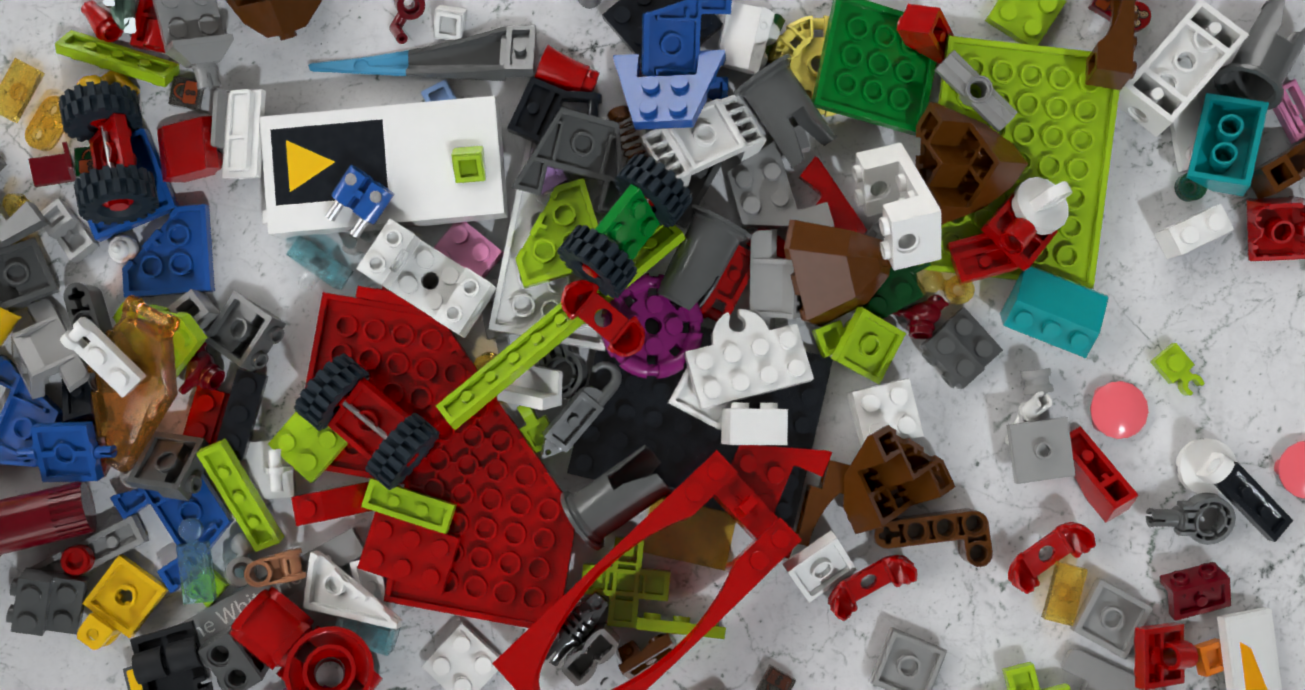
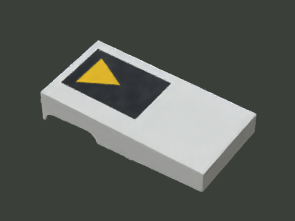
M495 96L260 117L266 210L262 211L263 225L267 224L269 235L287 240V238L351 231L359 216L352 212L353 210L349 207L344 206L335 221H331L325 216L335 201L331 194L350 165L361 169L371 176L374 181L381 183L395 194L376 224L368 223L363 232L382 230L389 218L404 228L509 218L500 106ZM483 146L486 181L456 183L451 156L453 149L457 147Z

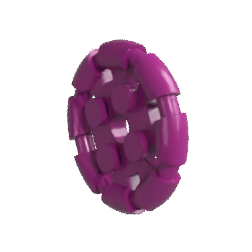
M649 273L643 274L627 287L618 298L615 297L609 302L629 320L633 316L638 318L645 330V341L642 350L631 356L621 357L607 349L610 342L602 337L610 357L614 356L623 370L645 379L647 376H656V379H661L680 372L684 369L683 365L686 363L684 353L700 348L703 339L701 323L704 321L698 302L690 311L682 306L676 310L670 303L671 300L658 293L648 297L649 288H657L658 292L664 277L663 274L658 276H650ZM628 296L635 301L629 307L624 301ZM603 309L601 318H603V327H606L612 322V314L609 310ZM648 318H653L657 321L659 329L656 334H650L646 331L645 322ZM683 323H689V333H681ZM674 346L680 351L676 356L669 352ZM647 355H655V364H648Z

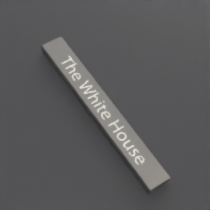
M355 527L300 556L303 572L307 574L310 552L316 550L322 552L340 568L360 557L364 544ZM267 575L261 578V580H265ZM307 577L292 582L276 583L263 587L248 585L182 623L194 620L201 646L206 639L234 623L243 609L264 589H269L272 586L284 596L289 597L305 588Z

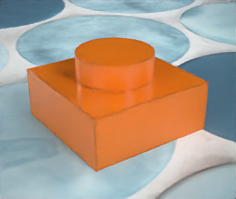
M1213 638L1194 645L1199 655L1196 664L1198 675L1208 677L1224 671L1220 639Z

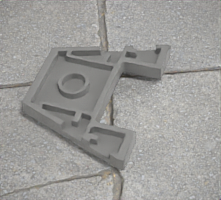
M798 125L794 130L802 153L809 152L810 144L806 131ZM775 141L761 149L759 153L727 171L742 228H788L790 220L835 227L827 202L800 210L797 209L782 161L785 156Z

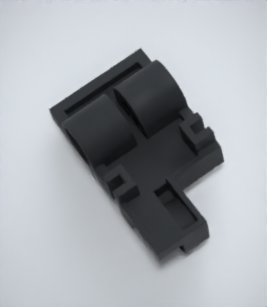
M194 620L130 640L134 654L132 656L133 673L137 683L142 684L143 690H213L212 681L201 684V682L208 678V673L198 653L200 643Z

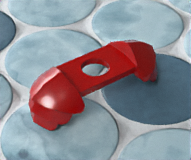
M578 280L564 287L561 306L569 319L573 320L578 316L610 342L607 349L618 356L628 357L642 350L645 341V330L638 318L633 316L629 320L597 293L599 289L597 284L586 280ZM600 309H607L612 314V322L606 327L599 326L595 322V313Z
M1067 522L1055 527V530L1024 552H1020L1013 559L1008 571V580L1025 594L1033 592L1034 587L1040 585L1038 575L1069 553L1073 557L1079 558L1082 553H1088L1091 548H1094L1096 546L1094 533L1085 525ZM1051 546L1053 549L1052 556L1047 560H1040L1039 551L1041 548Z
M889 555L881 558L879 561L840 581L834 587L828 597L830 610L838 619L846 621L847 618L851 617L852 612L858 610L856 601L892 582L895 587H900L902 584L909 585L911 582H916L918 574L914 563L904 555ZM865 576H875V580L871 585L861 586V581Z

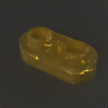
M58 96L46 98L27 126L25 140L32 148L40 151H49L57 145L62 137L64 130ZM56 106V112L54 114H51L52 108ZM41 130L42 135L37 139L36 135Z

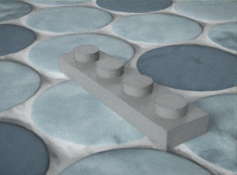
M132 515L75 545L82 544L91 548L95 556L94 565L90 569L92 570L118 557V555L149 541L138 516ZM65 550L30 568L66 573L60 562L61 555Z

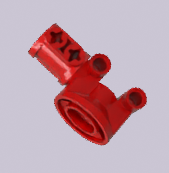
M272 586L261 591L243 609L231 626L232 631L229 635L271 670L281 666L276 674L285 681L287 690H375L383 680L374 671L371 651L359 635L349 629L337 626H316L312 630L314 620ZM335 662L342 667L343 679L336 687L324 688L317 683L316 672L323 663Z

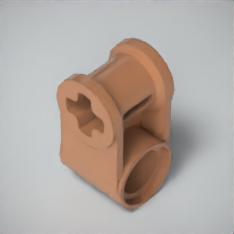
M295 548L282 551L251 562L244 571L246 582L253 587H263L306 578L307 574L303 572L300 559L302 549ZM256 565H263L267 569L268 575L265 580L255 576L254 569Z

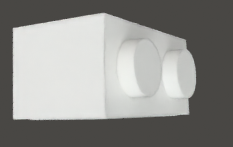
M1218 204L1154 233L1166 259L1188 253L1233 231L1234 228L1222 204Z
M731 402V408H722L721 444L787 445L788 409H778V403H760V409L749 408V403Z

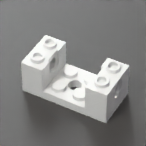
M1199 0L1140 67L1133 79H1130L1120 90L1118 108L1157 137L1173 123L1249 34L1207 2ZM1185 56L1189 58L1192 67L1190 69L1180 67L1177 61L1178 57Z
M896 143L856 153V165L852 166L853 177L858 188L854 190L855 203L857 207H862L866 217L883 213V217L879 218L880 231L885 236L884 241L880 242V251L883 259L889 260L893 270L940 260L941 209L903 144Z
M390 218L356 268L464 338L496 291V287L492 283L445 256ZM434 273L439 278V283L434 289H426L423 285V279L427 274Z

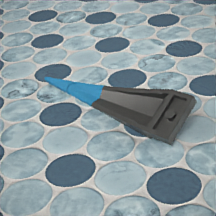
M536 25L504 26L432 46L363 58L311 63L308 66L310 71L490 81H506L507 77H534Z

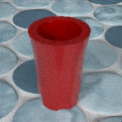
M548 44L541 57L534 78L565 91L593 92L600 72L590 69V66L574 60Z

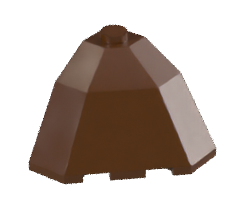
M225 0L245 25L266 38L279 36L281 41L297 36L296 30L307 26L322 0Z
M930 102L916 125V138H921L920 155H916L915 167L941 209V225L985 208L1013 187L1028 165L1015 145L992 128L938 103Z
M790 220L784 252L786 259L792 260L794 272L790 276L795 295L801 296L803 305L799 311L802 321L821 327L857 309V307L867 304L889 277L892 267L889 260H884L882 257L880 242H883V240L851 230Z
M889 425L867 436L844 475L843 508L855 534L883 527L911 506L940 498L956 487L944 460L936 455L929 456L924 452V447L910 438L903 439L896 435L897 430Z

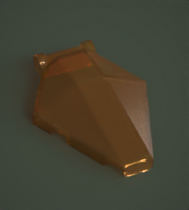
M130 295L125 299L121 319L111 330H107L105 335L147 376L127 396L122 398L87 364L88 373L95 372L98 390L91 392L98 437H105L106 446L115 445L117 447L115 449L117 450V456L115 458H105L104 462L120 472L132 470L178 395L173 336L179 328L180 319L172 314H164L144 303L142 298L136 295ZM138 314L147 319L138 318Z

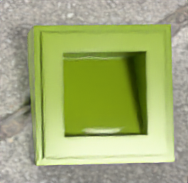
M483 146L454 148L451 156L455 182L486 181Z

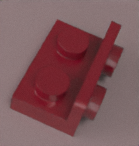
M1215 562L1203 563L1199 566L1159 576L1160 583L1167 590L1169 615L1174 621L1231 606L1230 577Z

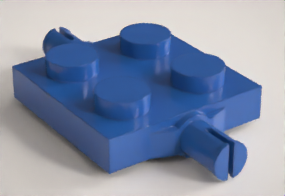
M93 422L36 423L30 427L33 438L32 448H18L16 450V455H19L16 457L18 460H35L40 469L42 482L99 481L104 477L101 458H115L117 456V450H115L117 447L115 445H98Z

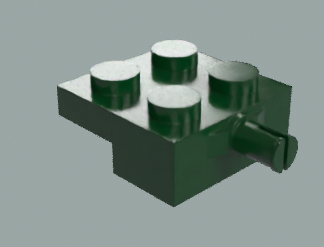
M931 262L893 270L891 267L889 277L870 301L863 305V308L884 319L924 297L927 293L920 283L917 273L932 266Z

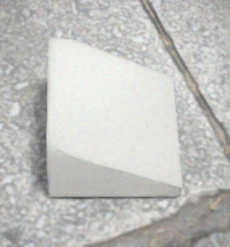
M439 5L435 9L433 38L452 41L463 38L467 9Z

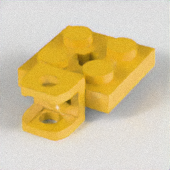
M124 554L118 555L82 603L93 613L88 615L78 629L77 639L92 650H97L112 644L121 633L128 638L134 637L167 593L166 585ZM121 590H130L133 597L132 601L123 603L121 601L123 595L120 593Z

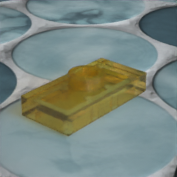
M15 58L0 84V115L18 124L45 73Z
M1056 561L1042 618L1073 626L1088 572L1086 568Z

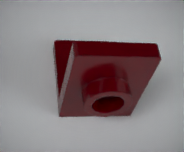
M67 141L62 142L64 154L28 159L35 187L75 181L76 174Z

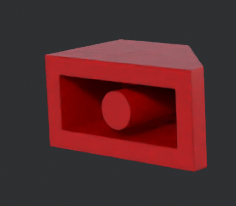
M908 4L897 24V31L906 46L939 64L944 60L946 38L954 36L941 8Z

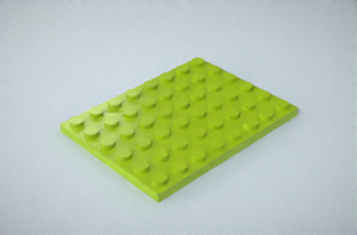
M948 36L946 38L944 59L955 50L979 75L987 77L991 81L993 89L1018 112L997 133L1015 145L1028 165L1013 187L985 208L941 225V259L932 261V266L924 270L955 273L947 244L984 233L981 228L1007 197L1014 192L1015 188L1028 178L1040 177L1049 180L1055 185L1067 181L1072 194L1066 198L1068 218L1065 224L1057 229V234L1034 261L1032 266L1094 289L1120 90L1085 85L1086 59L1092 51ZM941 78L938 104L992 128L972 107L963 104L959 94ZM972 84L970 86L971 95L975 98H980L981 89L977 85ZM1018 267L1015 271L992 276L991 278L1017 280L1022 270Z

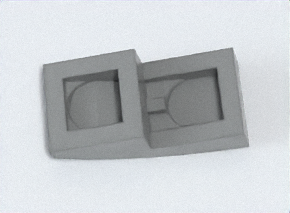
M57 198L41 211L49 223L43 228L50 237L58 241L70 261L78 264L100 246L86 226L62 199Z

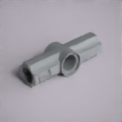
M955 50L934 70L959 94L963 104L972 107L997 132L1005 127L1018 113L993 89L991 81L987 77L979 75ZM972 84L977 85L981 89L980 98H975L971 95L970 86Z

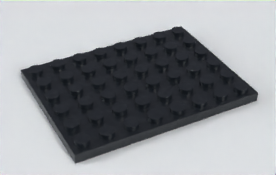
M648 318L645 322V329L650 334H656L659 325L655 319ZM683 323L681 333H689V323ZM701 326L703 339L700 348L712 345L711 334L713 329ZM676 346L669 350L673 356L680 352ZM606 348L605 352L596 351L593 367L602 361L615 363L620 368L622 382L619 389L604 405L602 412L573 445L567 470L568 474L595 480L643 445L648 446L661 461L652 475L657 473L669 487L674 489L682 484L716 450L731 464L738 445L721 444V430L668 403L687 367L686 363L683 365L684 369L672 376L656 379V376H647L645 379L623 370L619 366L618 360L614 356L610 357ZM806 352L814 380L735 401L749 403V408L760 409V403H778V409H788L787 445L765 446L812 449L833 362L831 357L822 358V355ZM647 355L648 364H655V355ZM605 368L597 372H591L588 386H594L603 390L611 380L612 373ZM798 466L792 468L774 512L790 528H794L807 470ZM713 497L703 505L704 507L725 511Z

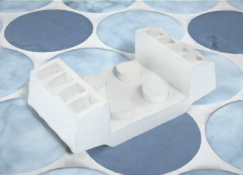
M735 94L706 103L695 126L692 128L654 129L641 136L649 156L654 158L656 163H663L668 171L672 170L676 173L675 177L677 179L681 178L685 187L689 186L691 175L735 155L739 157L740 161H744L759 153L767 141L740 96L736 97Z

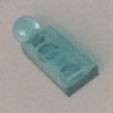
M196 518L183 520L178 528L180 537L186 541L185 544H179L176 547L184 605L213 602L217 598L210 541L199 542L204 527L202 522Z

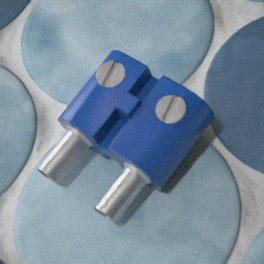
M350 165L331 194L335 201L325 216L331 221H335L344 206L349 207L353 210L352 212L359 216L350 234L355 238H359L368 223L376 224L395 194L381 183L374 181L371 176L361 169Z

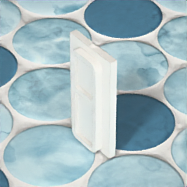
M241 89L232 90L230 93H227L222 179L242 180L246 178H261L262 144L260 117H263L265 113V90Z

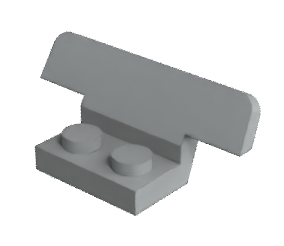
M758 230L751 237L749 311L756 313L765 321L768 329L773 330L775 329V318H801L799 310L803 304L801 296L795 295L790 276L794 272L792 260L777 258V230Z
M43 298L27 305L28 313L34 325L11 335L12 359L31 398L44 397L45 384L49 383L48 376L55 375L58 372L69 393L88 381L90 372L87 366L74 350L66 348L61 343L60 338L67 329L54 304L49 299Z
M1079 649L1067 651L1061 663L1062 670L1084 679L1080 690H1143L1135 688V675ZM1160 687V688L1149 689V690H1165V689H1163V688Z

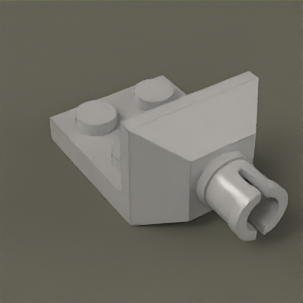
M152 0L165 53L185 68L193 69L198 90H204L207 87L209 89L220 87L221 81H219L216 64L223 59L234 37L233 34H224L216 0Z

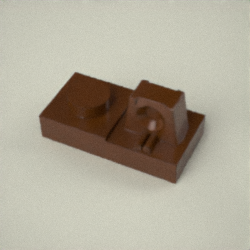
M667 633L665 635L659 634L650 639L649 645L644 647L643 650L633 640L618 648L622 660L618 667L622 675L628 679L639 675L668 654L677 645L676 640Z

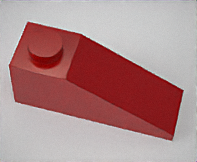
M1081 426L1071 431L1070 438L1076 475L1074 477L1087 501L1104 522L1107 523L1129 510L1139 495Z
M369 481L291 497L296 526L372 511L361 507Z

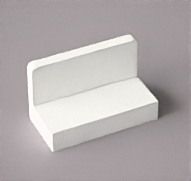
M533 365L516 379L512 386H508L499 393L497 400L538 410L561 406L563 373L561 370Z

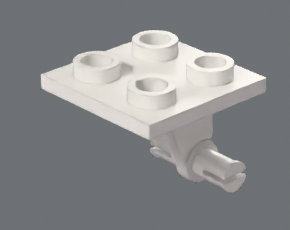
M270 440L250 442L245 461H240L261 498L275 499L296 496L295 469L281 457V449H272L268 445Z

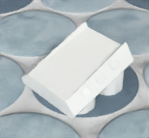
M732 1L731 14L725 15L717 50L725 49L726 61L724 66L721 65L722 68L755 75L765 67L768 60L765 52L766 47L776 42L780 34V29L774 23V12L764 6L757 7Z

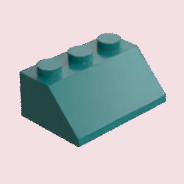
M1206 93L1186 178L1213 192L1243 197L1251 186L1269 102Z
M1031 265L1028 269L1021 271L1000 312V317L1005 327L1086 358L1100 334L1109 297Z

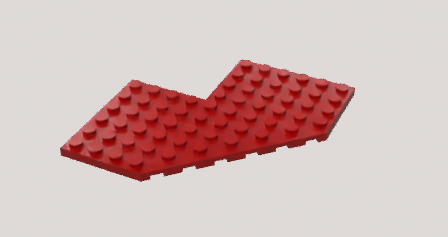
M323 292L305 388L308 386L309 380L313 379L327 362H332L334 357L340 356L343 353L347 354L370 374L368 381L408 415L411 416L412 413L419 414L440 432L438 439L434 442V446L429 450L426 457L399 484H404V488L457 504L448 533L462 538L444 594L440 596L387 578L383 601L530 628L565 595L576 530L563 510L560 500L563 491L526 438L523 437V434L502 403L497 400V396L456 430L449 425L436 407L438 403L478 371L449 328L418 308ZM349 443L325 470L374 478L365 469L369 460Z

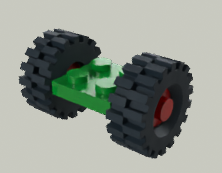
M635 154L614 180L615 188L621 192V197L595 229L592 228L590 230L586 225L575 227L557 251L560 259L566 262V267L572 269L574 275L599 286L598 290L603 295L618 298L637 274V267L634 266L633 259L647 240L655 233L659 225L669 228L676 224L692 203L691 200L693 198L689 194L690 190L688 187L683 186L684 182L681 178L677 179L675 177L676 173L672 170L668 171L663 163H656L655 159L650 156L647 159L644 154Z

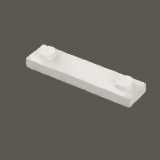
M1185 56L1178 57L1177 61L1180 67L1184 69L1192 67L1189 58ZM1197 95L1173 123L1169 125L1178 173L1188 171L1201 115Z

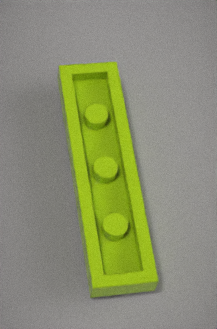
M70 30L55 42L57 54L70 57L73 60H80L102 69L118 72L127 77L137 78L156 86L166 87L180 74L178 63L115 43L105 42L77 31Z
M226 438L201 448L196 453L197 457L255 552L280 543L284 538L283 533Z

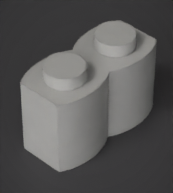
M606 622L598 624L588 634L585 643L574 647L569 652L562 672L575 686L586 683L594 675L597 665L605 663L615 654L620 636L610 626H607Z

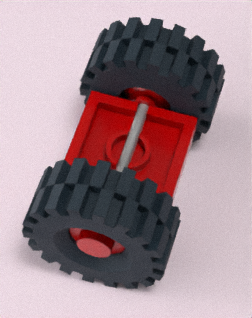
M93 81L86 82L87 86L78 84L74 86V90L67 89L64 91L65 95H61L59 97L60 101H58L63 130L65 134L68 133V137L72 139L76 137L79 142L88 140L94 168L89 170L90 174L84 172L80 174V178H76L74 181L80 217L83 216V219L86 221L92 220V223L104 222V225H111L112 222H117V224H124V221L128 220L135 222L139 217L144 219L148 217V213H155V209L159 208V199L154 176L151 171L147 172L146 168L141 167L137 169V158L132 151L130 141L131 133L143 126L139 100L135 90L131 91V88L127 85L121 87V84L117 82L109 85L107 81H100V84H94Z
M343 353L340 356L334 357L332 362H327L324 368L320 369L316 376L309 380L308 386L302 389L299 394L301 396L296 399L294 409L319 431L329 426L369 460L365 468L366 471L388 490H392L399 483L403 482L406 476H409L413 469L421 463V460L426 457L429 450L434 446V442L438 439L440 432L419 414L412 413L411 416L408 415L368 381L370 374L347 354Z

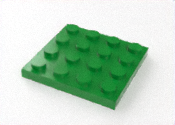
M833 0L812 102L816 108L916 136V125L929 103L937 62L905 45L897 31L898 20L904 14L903 11L867 0Z

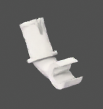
M1040 391L1029 401L1021 403L1018 407V415L1014 424L1039 420L1040 414L1052 406V399L1049 394L1046 393L1039 399L1044 394L1043 391ZM1006 433L1005 443L1009 445L1008 433Z

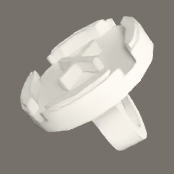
M1034 177L1028 178L1015 188L1014 197L1012 198L1014 214L1016 218L1029 220L1035 226L1037 234H1052L1065 224L1068 218L1066 198L1072 194L1067 181L1055 185L1047 179Z
M1196 439L1188 442L1181 448L1176 458V466H1178L1177 476L1181 484L1196 495L1200 493L1219 495L1222 493L1214 484L1223 481L1234 468V462L1237 461L1232 450L1223 442L1217 439Z

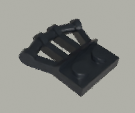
M531 76L507 127L508 132L538 145L561 107L567 108L562 106L563 102L587 103V114L598 117L599 104L602 103V94L597 92L565 91Z

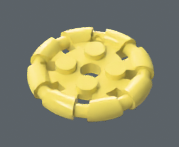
M813 15L806 16L787 25L786 31L779 35L767 60L771 64L778 58L790 53L792 57L789 60V67L811 100L818 73L813 70L811 62L814 59H821L829 16L823 15V18H813ZM813 30H822L823 37L813 38ZM794 38L801 42L796 48L790 44ZM817 108L824 117L836 115V113Z

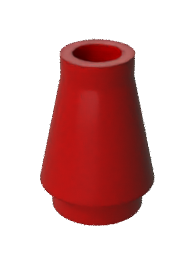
M92 0L82 5L81 12L86 17L98 39L105 42H114L121 37L123 30L117 27L110 12Z

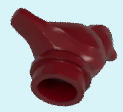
M934 294L926 301L905 310L900 309L893 313V315L902 317L909 322L907 325L909 337L929 339L935 330L934 323L939 320L941 311L949 306V303L942 296Z
M206 342L202 344L187 364L185 381L178 389L181 394H186L198 385L203 389L214 391L220 387L225 379V372L221 370L218 364H215V359L208 353Z

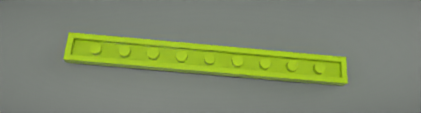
M664 225L657 227L655 233L647 240L633 259L634 266L637 267V274L627 287L686 239L683 232L676 225L669 228ZM599 290L597 292L601 297H603L608 302L614 299L611 298L609 295H603ZM561 303L558 304L438 403L436 407L449 425L456 430L585 322L578 316L573 320L569 319L563 311Z

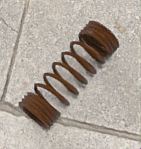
M626 105L615 107L607 114L610 121L617 123L631 117ZM628 121L620 125L619 129L627 128L633 125V122ZM635 128L629 129L620 134V138L630 135L637 130ZM639 135L621 141V150H624L623 156L627 158L626 164L635 154L640 155L646 152V150H640L630 156L625 155L628 150L641 147L643 145L641 142L627 149L622 148L625 143L638 140L640 138Z

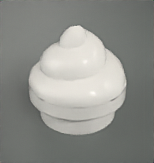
M127 235L116 236L109 244V256L117 263L127 264L129 260H133L139 253L138 243L134 238Z

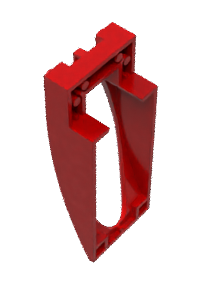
M716 450L492 664L515 690H540V672L550 647L565 620L589 587L606 569L631 548L656 532L679 521L687 520L713 497L753 541L733 561L726 563L724 568L729 574L715 600L696 626L658 662L629 681L611 689L647 690L736 606L802 539L781 517L778 518L737 475L738 472Z

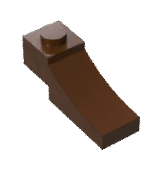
M829 460L824 475L820 478L819 486L807 484L795 531L802 539L799 543L800 545H809L814 528L826 507L839 493L844 494V475L850 465Z

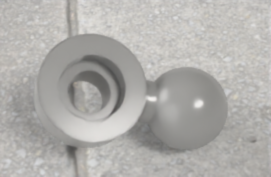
M239 533L231 541V549L236 554V558L227 564L224 571L226 581L231 586L237 588L245 587L248 583L244 577H236L234 571L236 568H241L245 571L246 567L253 562L248 558V554L254 550L246 535ZM255 567V569H254L255 576H256V574H257V568H256V567Z

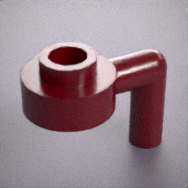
M394 0L398 13L390 24L389 30L399 44H405L408 40L407 35L402 29L406 21L417 19L423 14L425 10L424 0H413L408 6L404 5L405 0Z

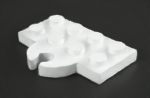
M738 309L737 318L744 324L743 331L734 332L730 329L729 320L731 316L727 312L714 325L711 334L712 345L684 353L700 410L814 380L798 325L793 324L769 330L761 317L745 309Z

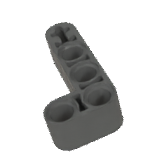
M83 283L68 285L63 296L72 329H74L73 324L80 317H86L89 320L93 318L95 325L118 347L101 290L96 286ZM82 337L88 344L91 342L87 337ZM130 357L147 375L137 386L150 382L154 374L148 362L143 358ZM84 361L90 372L88 379L90 387L99 393H116Z

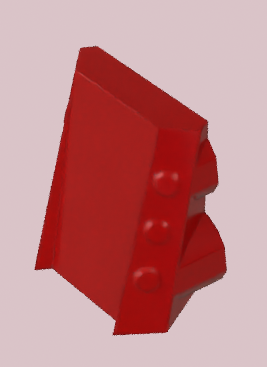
M201 116L162 126L157 130L163 182L185 183L215 175L222 168L223 154L217 150V147L211 146L212 116Z
M1289 196L1247 199L1248 261L1305 259V198Z

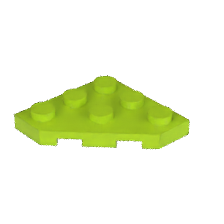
M584 178L555 186L543 212L540 213L531 229L527 241L515 258L525 289L573 275V270L567 268L566 262L560 259V255L557 252L559 247L576 226L586 225L590 230L598 226Z
M136 299L122 302L112 317L119 330L124 332L133 344L135 351L148 362L152 373L159 378L164 386L175 381L208 338L190 314L185 312L176 314L169 312V308L154 304L146 306Z

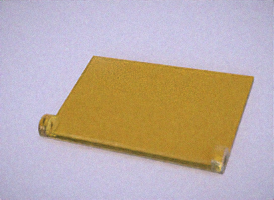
M663 497L651 505L649 514L667 497ZM702 506L687 520L674 523L644 540L643 552L725 571L724 567L728 560L736 521L725 511Z

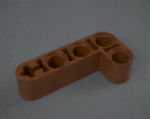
M964 508L896 517L885 526L869 531L871 540L878 546L886 549L957 540L960 557L976 567L986 566L990 563L993 556L988 519L983 513L974 509ZM974 515L977 519V525L974 529L968 530L966 521L970 516ZM946 519L948 521V529L946 532L939 534L937 524L940 520ZM912 523H918L920 531L915 537H909L907 533L908 527ZM883 527L892 532L898 531L899 536L895 533L888 534L885 537L886 540L879 537V533H883ZM979 545L981 554L978 558L972 559L970 550L973 546Z

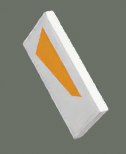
M1262 607L1217 616L1226 690H1282L1272 609Z

